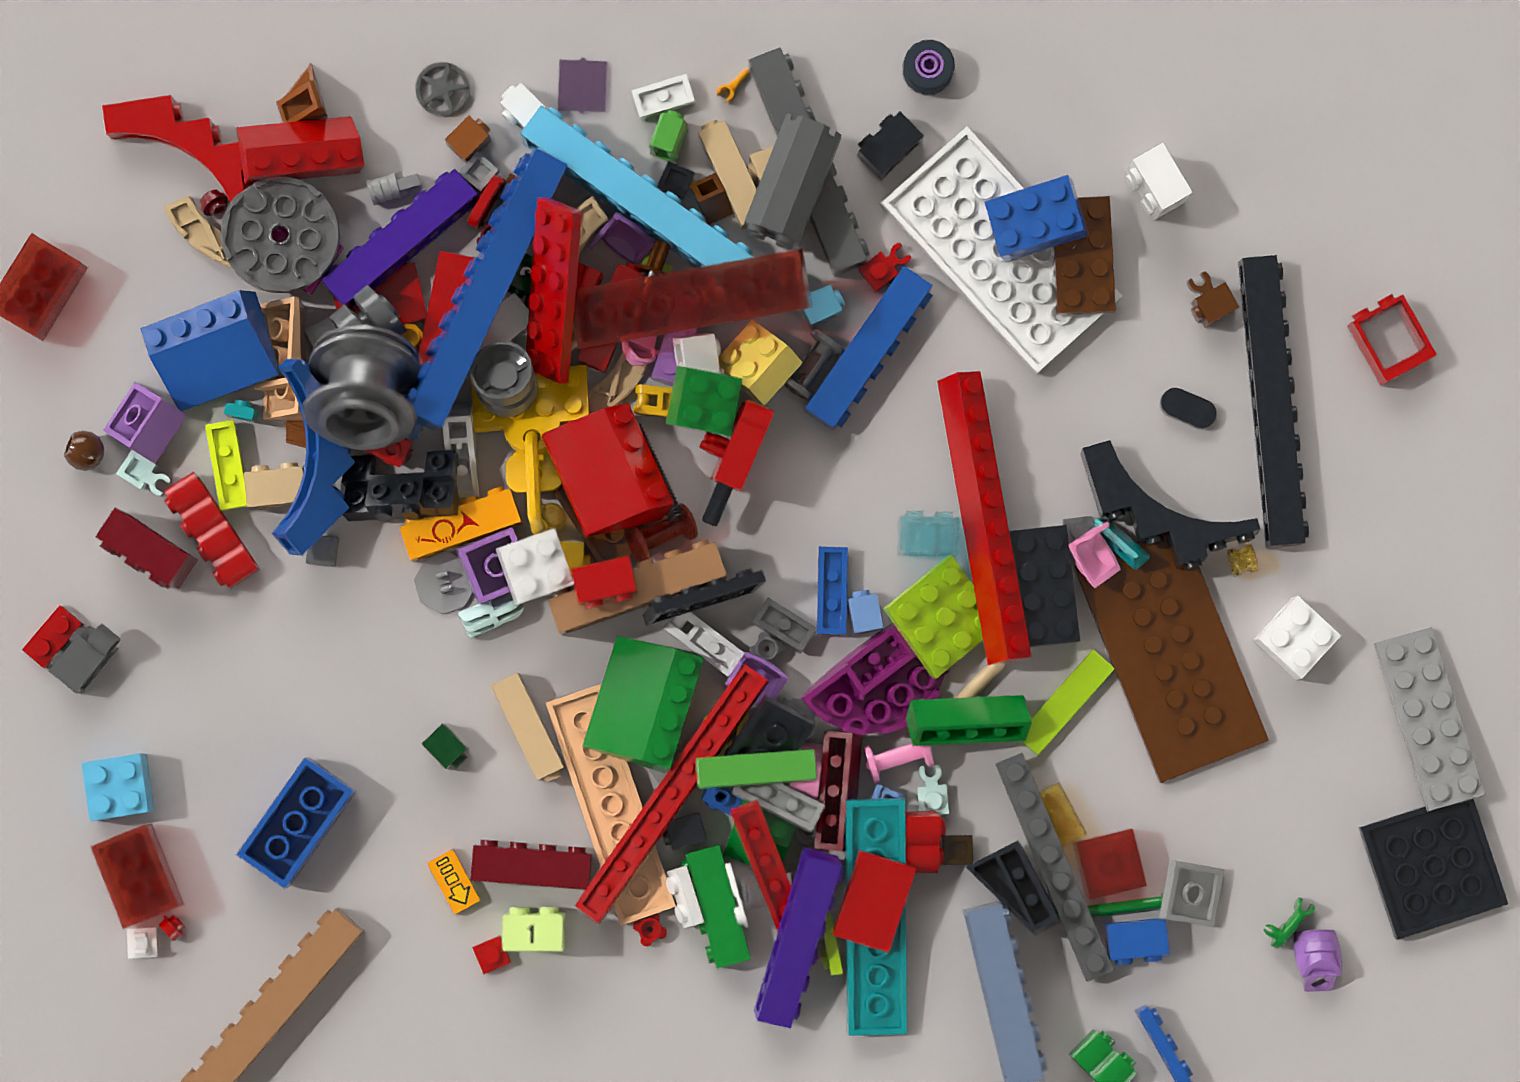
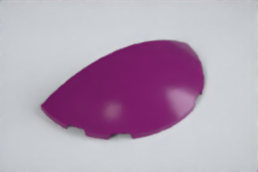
M891 623L834 665L807 690L801 699L821 720L845 732L860 735L890 733L907 726L906 716L911 700L938 698L941 693L939 688L945 674L949 673L950 668L938 678H932L894 623Z

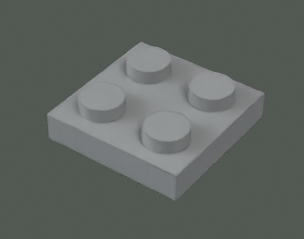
M1169 860L1159 918L1214 927L1224 869Z

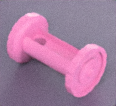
M911 743L875 755L869 745L863 747L867 761L865 765L870 770L874 784L880 783L879 771L923 758L928 767L934 766L930 751L932 749L931 745L913 746Z

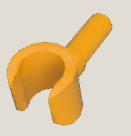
M744 68L729 85L724 84L718 87L717 96L724 89H729L731 93L725 100V103L733 101L735 98L734 91L750 72Z

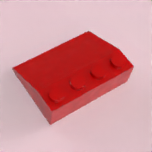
M629 403L600 409L542 434L541 437L585 537L662 520L674 504Z

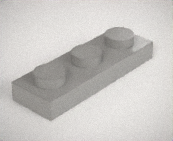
M781 783L735 786L731 793L747 802L757 799L761 809L809 833L813 831L824 808V804Z

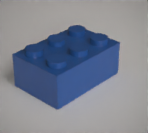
M1069 175L984 202L999 255L1005 262L1089 236L1075 186Z

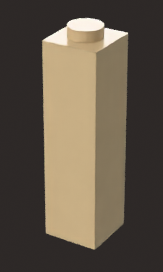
M712 120L701 126L702 130L698 131V138L714 172L726 190L735 218L741 230L748 228L745 226L744 221L757 189L725 120L721 122Z
M515 673L491 685L537 781L544 778L545 782L548 783L562 776L559 770L565 768L520 674Z

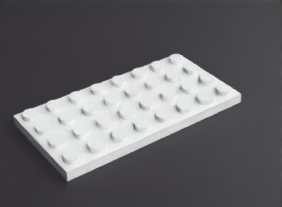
M966 126L882 201L881 205L1033 372L1037 374L1104 313L1057 315L1053 247L1005 262L1000 257L984 202L1024 188ZM1115 288L1116 303L1122 297V295Z

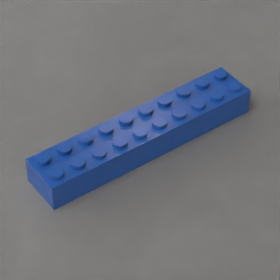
M537 148L530 154L525 153L523 158L520 157L513 170L516 177L511 183H507L500 197L504 202L498 209L494 210L488 224L492 227L486 235L483 234L475 249L479 251V254L473 261L470 260L464 271L463 276L467 279L461 287L458 286L451 298L454 306L448 313L445 312L439 323L438 328L442 331L436 339H432L425 354L429 355V358L423 365L420 364L421 370L418 377L414 378L418 383L414 389L412 388L411 391H407L404 396L416 412V423L432 431L443 426L535 234L537 198H552L568 165Z

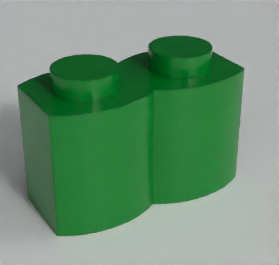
M1093 1029L1069 1053L1070 1057L1095 1082H1130L1137 1075V1071L1133 1068L1136 1062L1124 1051L1119 1054L1112 1047L1116 1042L1104 1030L1098 1033Z

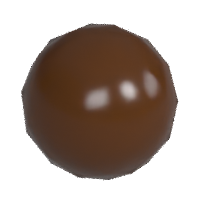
M77 431L69 438L64 458L69 465L77 470H91L101 463L104 457V445L100 437L93 432Z

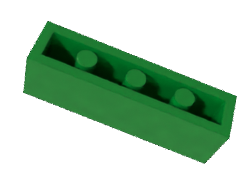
M1024 695L911 700L906 716L913 746L1026 741L1032 723Z
M720 844L686 853L687 860L682 861V866H687L689 876L693 880V889L704 920L703 923L699 924L701 935L707 934L710 942L709 946H705L709 964L715 962L718 969L750 960L751 957L742 924L738 925L734 908L737 906Z

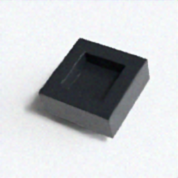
M668 161L657 188L665 193L669 191L679 199L684 200L695 172Z

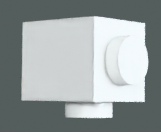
M522 83L517 87L514 85L509 87L501 97L503 100L500 102L504 110L501 113L502 116L512 126L517 123L522 129H524L540 106L545 108Z

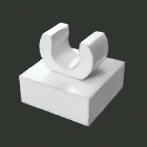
M159 927L128 928V958L159 957Z

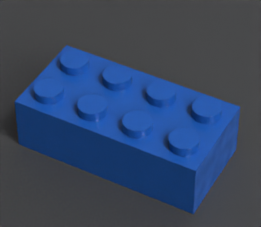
M304 757L236 855L284 889L289 888L357 790L310 757Z

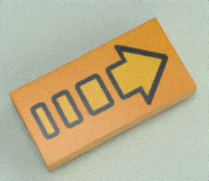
M454 849L427 863L454 915L481 901Z

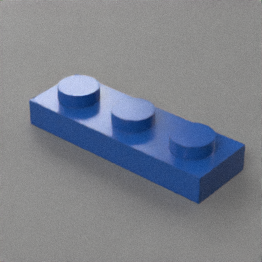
M818 547L817 634L846 635L848 547Z
M1143 1005L1134 1010L1174 1081L1191 1082L1189 1077L1193 1074L1186 1061H1179L1174 1051L1178 1050V1047L1171 1035L1167 1034L1165 1036L1162 1032L1160 1025L1163 1024V1021L1156 1009L1150 1010L1148 1006Z

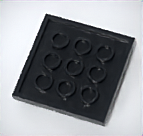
M1474 799L1428 812L1426 807L1423 806L1358 827L1396 940L1508 905Z

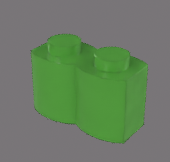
M668 110V113H661L649 144V153L653 157L666 162H677L688 133V123L684 120L682 114Z

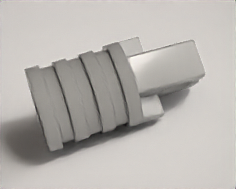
M398 171L372 181L371 179L367 180V185L373 204L378 205L380 202L383 203L394 198L399 199L409 196L407 189L419 186L421 182L418 173L403 177L402 171Z

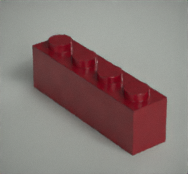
M824 731L818 802L824 804V808L816 823L815 849L845 851V800L857 799L863 735L849 732Z
M481 839L480 845H473L470 881L586 889L590 884L592 853H586V847L568 846V851H556L557 845L539 844V849H528L527 843L510 842V847L498 846L497 840Z

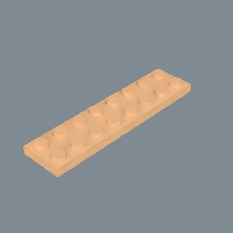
M601 684L546 702V706L600 867H602L643 806L628 761L582 747ZM656 845L614 903L620 926L676 906L673 895L669 893L666 886L667 877Z

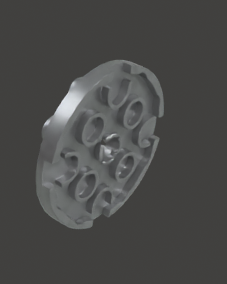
M276 177L258 180L234 197L223 217L221 242L230 266L243 281L262 291L290 293L309 287L328 271L335 259L339 246V226L333 208L315 187L299 179ZM284 228L288 231L289 237L285 241L277 243L273 240L272 234L275 229Z

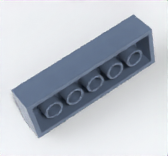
M997 901L963 909L1004 1082H1034L1044 1079L1043 1071H1047L1044 1054L1040 1050L1037 1051L1035 1043L1040 1041L1037 1025L1033 1021L1030 1022L1028 1014L1033 1012L1030 996L1023 993L1021 985L1026 983L1023 967L1016 964L1014 955L1019 954L1015 936L1009 935L1007 926L1012 925L1009 910L1005 906L1002 907V903Z

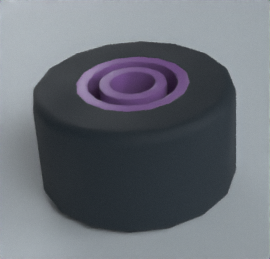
M933 39L919 41L913 44L905 55L902 65L903 77L906 84L914 92L922 95L937 94L943 91L951 82L955 70L954 57L950 49L942 42Z

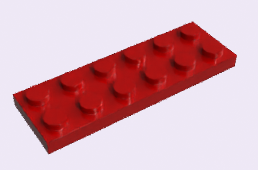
M548 197L537 198V210L535 212L536 223L533 240V262L528 300L529 314L526 327L527 340L525 352L531 360L535 373L558 384L569 382L582 211Z

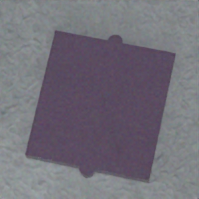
M581 58V60L560 59L558 110L579 111L580 114H583L584 111L605 112L607 61H588L585 58Z

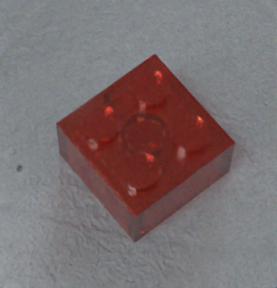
M1125 828L1072 841L1086 899L1092 900L1147 886L1133 828Z

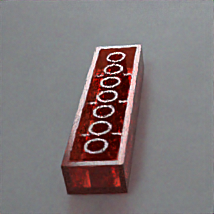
M803 248L576 289L573 323L578 349L811 308L813 304Z

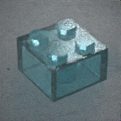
M906 511L905 516H900L898 520L897 555L941 557L953 555L955 557L959 553L960 517H953V512H936L934 517L924 516V511Z

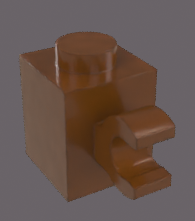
M1204 271L1200 274L1204 282L1202 286H1197L1192 278L1187 281V286L1192 292L1201 294V296L1191 302L1193 306L1191 313L1198 324L1202 322L1206 328L1234 313L1240 307L1226 282L1213 288L1209 274Z

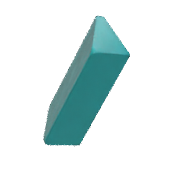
M1097 518L1094 521V527L1108 521L1110 526L1101 531L1100 534L1111 550L1131 568L1137 570L1150 558V555L1115 523L1109 521V519Z

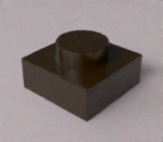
M945 835L942 837L944 850L943 865H970L973 863V835Z

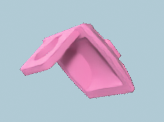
M1108 521L1090 529L1069 544V549L1076 561V566L1094 588L1121 570L1114 553L1100 534L1101 531L1110 526Z

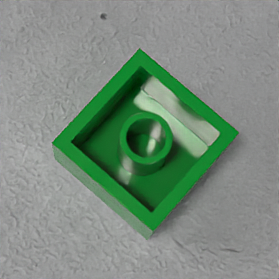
M677 366L666 424L731 436L743 378Z

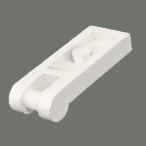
M691 612L675 617L671 623L668 621L664 627L672 636L700 657H703L704 660L727 677L731 675L744 655L743 651ZM688 621L693 625V628L686 635L681 631V628Z

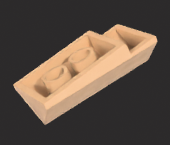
M294 296L260 304L262 312L267 317L269 337L278 367L286 359H301L306 362L305 306L300 298ZM281 370V375L255 384L256 390L264 391L262 420L303 421L300 405L291 385Z

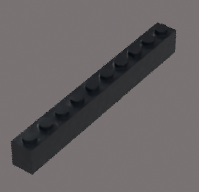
M1277 255L1246 257L1238 262L1265 545L1266 548L1297 546L1306 543L1305 538L1309 537V526L1307 521H1303L1302 509H1306V496L1304 492L1300 491L1299 480H1303L1302 463L1297 461V452L1300 451L1301 445L1299 434H1295L1294 423H1297L1298 414L1296 406H1292L1291 394L1295 393V384L1293 377H1289L1288 366L1292 364L1291 349L1286 348L1285 337L1289 336L1288 320H1283L1282 309L1286 308V295L1284 291L1280 290V280H1283V265L1278 263Z

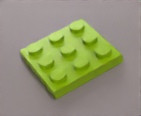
M953 555L945 557L883 608L932 678H938L983 641L974 586Z

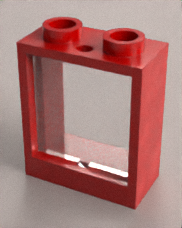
M1393 294L1381 299L1377 302L1379 307L1371 312L1368 308L1352 315L1354 321L1347 325L1380 386L1437 355L1403 294L1397 298H1394Z

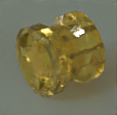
M546 503L541 506L542 519L547 522L548 530L555 529L556 533L561 531L567 522V515L564 509L556 503Z
M1246 544L1239 550L1235 548L1227 549L1228 563L1234 577L1241 576L1245 571L1251 573L1258 571L1257 558L1251 544Z

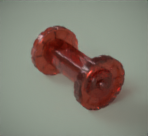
M678 504L684 516L672 521L682 520L683 522L680 524L672 525L669 523L670 520L665 519L641 531L636 526L625 528L627 544L639 562L649 559L650 549L681 535L689 541L698 537L695 519L685 504Z

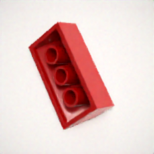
M351 116L236 128L245 185H251L258 180L276 177H291L301 180L359 174L365 166L360 136Z

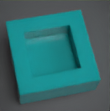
M235 400V404L226 402L224 414L227 417L257 423L259 412L252 408V403L242 400Z

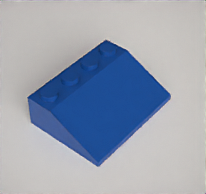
M238 290L140 328L148 356L178 410L182 412L281 375L259 300L254 291Z

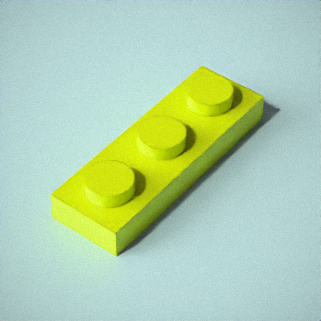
M235 420L207 424L205 429L220 511L247 507L244 466Z

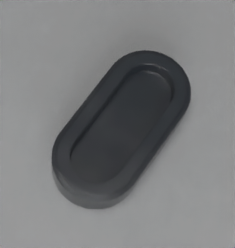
M1180 388L1168 389L1160 399V408L1165 415L1197 429L1209 427L1214 423L1217 416L1216 408L1210 401Z

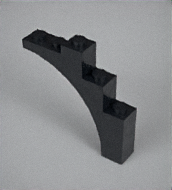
M1110 440L1084 447L1081 450L1080 455L1100 519L1108 517L1109 521H1114L1125 517V512H1129L1138 544L1146 542L1147 546L1156 545L1163 542V537L1167 536L1177 569L1185 567L1186 571L1200 568L1203 566L1202 562L1208 557L1206 549L1209 548L1210 552H1215L1226 548V543L1237 540L1238 544L1250 542L1255 539L1254 535H1257L1261 529L1257 518L1237 522H1210L1187 517L1166 508L1148 496L1131 479L1120 463Z

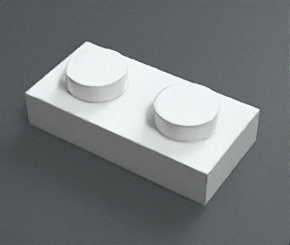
M687 74L631 90L640 120L695 103Z
M687 866L667 871L666 886L669 893L674 897L676 903L675 914L678 921L682 923L683 928L703 923L704 920Z

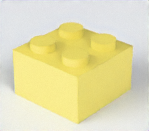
M754 320L747 324L718 357L719 367L722 368L724 375L743 378L741 389L764 406L803 363L786 343Z

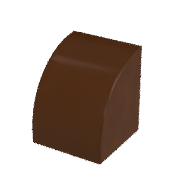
M716 173L690 184L696 202L708 225L734 214L726 190Z

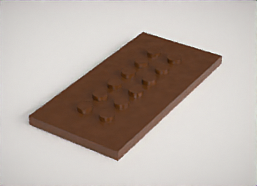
M1167 536L1163 537V542L1156 545L1147 546L1146 542L1138 544L1150 555V558L1137 570L1131 568L1112 551L1121 570L1096 588L1088 582L1084 574H1081L1076 565L1073 566L1159 783L1269 741L1200 568L1186 571L1185 567L1176 568Z

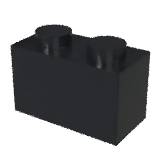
M901 111L895 116L889 114L879 124L881 129L874 136L869 133L858 144L860 149L857 156L880 180L887 176L923 141L924 135Z

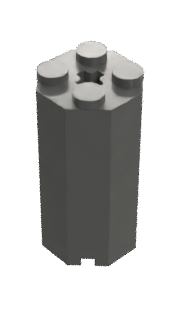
M786 114L744 221L745 226L748 227L749 235L760 240H765V237L776 240L777 246L792 251L793 246H800L842 139L840 133L836 131L835 135L832 136L829 134L830 127L799 115H797L794 121L792 114Z

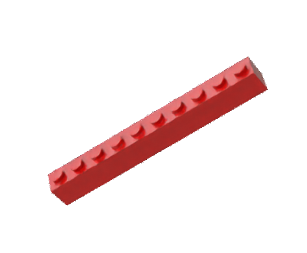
M981 371L956 372L937 380L987 665L1012 663L1030 658L1032 655Z

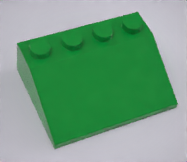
M617 636L582 747L666 774L670 770L704 658L679 649Z

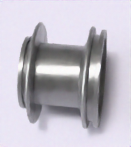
M352 325L333 329L317 340L314 350L310 355L309 367L313 377L325 386L310 394L304 403L303 415L309 427L318 435L337 445L357 450L386 447L409 436L415 428L417 418L413 406L403 395L407 391H411L412 388L414 389L418 383L414 378L418 377L421 368L415 347L397 333L368 325Z

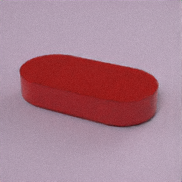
M497 174L492 176L469 215L468 225L475 229L482 225L505 183L504 178Z

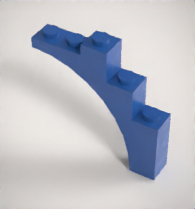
M286 359L279 366V369L291 385L300 405L305 426L306 457L304 473L296 498L286 516L272 532V535L290 555L303 556L350 508L343 500L345 498L344 494L332 485L355 461L349 455V448L337 445L323 438L309 427L303 415L304 403L310 394L325 385L313 377L311 369L305 361L301 359Z

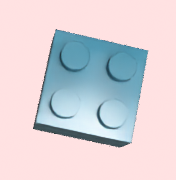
M139 753L81 763L90 821L155 812L147 754Z

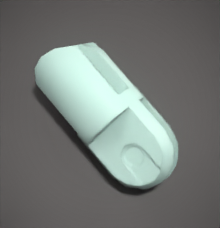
M510 593L464 609L458 615L462 620L464 628L467 630L468 637L473 638L516 619L522 614L524 605L523 603L515 604Z

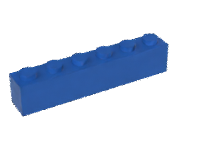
M903 266L807 404L805 412L832 431L837 425L842 428L851 415L847 410L853 401L859 404L868 391L864 388V385L869 378L875 380L884 368L880 362L886 354L891 357L901 343L896 340L902 331L908 333L917 320L913 316L919 307L924 310L933 297L929 293L933 285Z

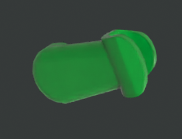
M1298 897L1294 904L1295 911L1286 923H1283L1279 928L1271 924L1265 925L1272 930L1270 932L1264 929V933L1273 938L1271 946L1274 948L1284 946L1305 917L1314 912L1315 905L1310 904L1308 909L1303 911L1301 909L1302 898Z

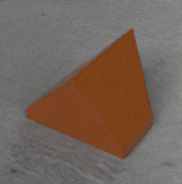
M310 63L288 93L276 102L283 123L317 120L328 116Z

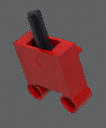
M747 399L746 402L742 401L734 420L731 436L725 438L716 433H705L704 440L701 441L699 447L707 453L718 457V460L709 479L716 482V486L702 517L704 523L715 527L718 526L732 491H742L772 420L774 410Z

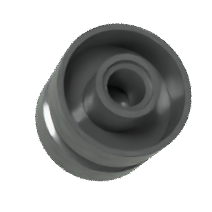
M368 284L353 296L355 303L361 310L358 314L348 306L342 305L330 316L338 328L352 325H368L387 329L401 336L408 331L398 319L400 315L382 294L378 296Z
M500 341L486 345L477 353L470 367V376L482 406L491 414L499 417H514L528 410L537 397L538 382L531 360L525 350L514 343Z

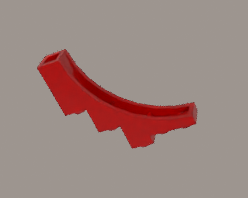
M171 95L102 105L105 131L112 140L136 138L157 141L183 151L198 160L215 176L223 187L230 203L238 193L240 194L251 186L244 184L238 142L217 145V143L222 142L220 128L218 125L215 126L210 118L179 122V120H183L182 107L180 102L176 103V100Z

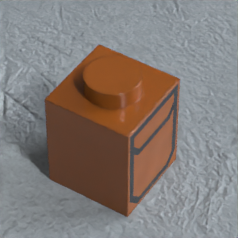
M469 115L444 139L447 146L465 163L476 152L480 153L492 141L488 134L490 128L480 118L474 120Z

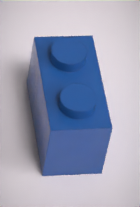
M1154 918L1104 923L1107 955L1109 960H1115L1116 965L1133 964V958L1144 957L1145 962L1162 961V955H1170L1166 919Z

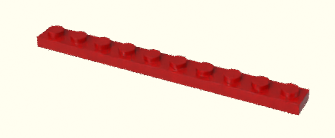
M746 664L742 665L574 905L576 908L595 922H602L698 785L696 758L717 757L768 685L769 680Z

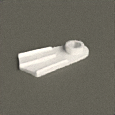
M728 863L725 867L736 905L739 906L734 908L738 925L744 924L745 928H748L731 863Z

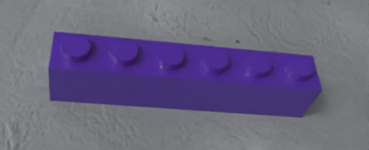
M453 169L450 173L444 172L436 179L435 185L430 190H423L413 199L414 203L406 210L403 208L398 210L391 217V222L388 225L374 230L370 234L369 240L363 246H356L346 255L347 259L339 266L337 264L331 266L322 279L324 286L341 306L346 305L353 309L357 305L353 298L356 293L367 284L374 291L400 267L409 262L470 211L479 199L478 194L456 169Z
M803 848L754 1006L756 1020L759 1022L791 1029L793 1020L799 1018L802 992L806 993L810 982L808 972L810 966L816 964L818 957L816 946L819 938L823 939L826 932L827 911L831 912L834 907L835 894L833 892L836 884H840L843 878L844 867H842L837 855Z

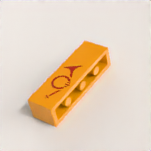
M501 486L487 491V497L478 500L476 496L465 498L459 501L461 506H458L457 515L426 517L423 519L419 517L416 520H404L405 525L400 526L399 529L410 560L415 562L523 524L512 491L510 489L504 490V487Z

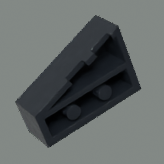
M1018 840L966 867L1034 935L1061 923L1024 848Z

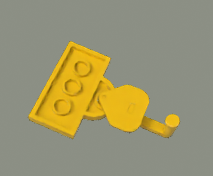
M586 365L570 366L569 382L558 384L535 373L538 382L537 397L528 410L514 417H499L488 412L480 403L471 380L474 432L503 431L506 441L516 450L505 464L506 482L513 492L527 493L528 520L531 525V531L535 535L548 530L547 522L542 519L541 492L553 491L562 485L541 436L547 431L590 414L588 369Z

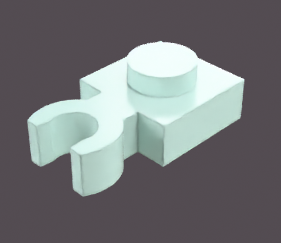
M134 450L130 451L116 473L141 490L144 489L146 484H149L151 492L163 497L164 493L157 489V483L160 480L172 483V479L169 476L154 473L158 465Z
M935 765V774L932 777L926 776L924 766H920L919 776L925 782V786L917 787L919 811H936L939 815L949 814L946 784L938 785L937 781L941 776L940 765Z

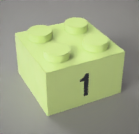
M530 907L510 908V912L503 914L502 951H563L565 949L566 912H559V907H541L539 912H530Z

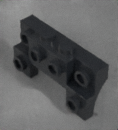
M455 450L427 451L424 472L375 475L376 459L373 455L351 456L355 463L342 475L341 482L345 486L344 501L350 507L343 514L347 521L379 520L386 522L391 519L405 518L416 520L419 517L453 516L458 514V454Z

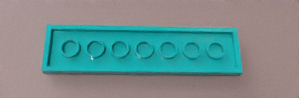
M905 799L845 800V885L847 888L859 849L905 864ZM906 902L889 953L846 940L848 1036L907 1034Z

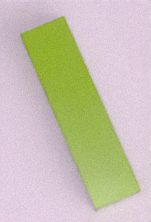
M1092 649L1033 715L1027 739L1021 742L1038 756L1115 668Z

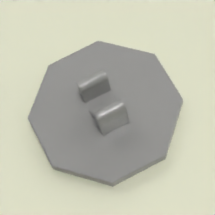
M450 552L425 558L414 578L420 602L441 614L464 608L473 593L459 557Z

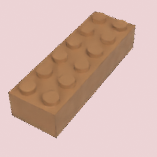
M708 539L692 544V550L681 553L680 549H676L663 554L664 560L654 563L651 558L636 563L637 569L633 570L637 593H632L633 599L615 603V599L610 598L603 600V606L586 609L585 604H578L575 590L571 591L569 587L552 592L553 598L547 600L558 632L561 635H565L647 607L654 602L653 599L659 596L670 594L672 598L682 594L681 590L695 585H698V588L708 586V582L720 577L727 579L716 542L709 544Z

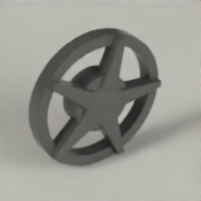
M438 62L429 65L420 73L416 81L415 92L420 105L427 112L436 116H449L457 113L464 107L469 97L470 87L466 75L459 67L447 62ZM444 68L442 77L433 80L426 76L434 69ZM449 69L456 71L462 77L464 84H453L448 79ZM422 80L431 85V94L425 101L422 100L420 93ZM465 89L461 102L453 108L450 99L454 95V91ZM435 99L445 101L449 110L438 111L427 105Z

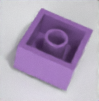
M513 527L456 549L478 604L510 592L496 548L518 541Z

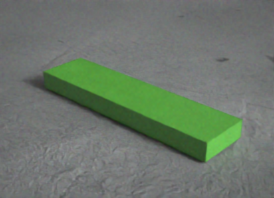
M814 749L696 758L698 789L813 781L817 779Z

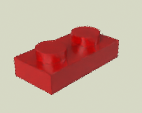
M59 605L22 648V651L42 668L46 669L51 664L52 658L69 643L71 635L84 624L66 608Z

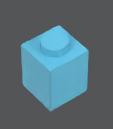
M830 284L798 299V304L810 329L841 315V306L845 305L839 290L833 291Z

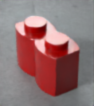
M905 811V864L916 867L915 874L938 873L939 865L944 863V850L939 845L941 837L945 836L946 827L944 819H941V816L936 811Z

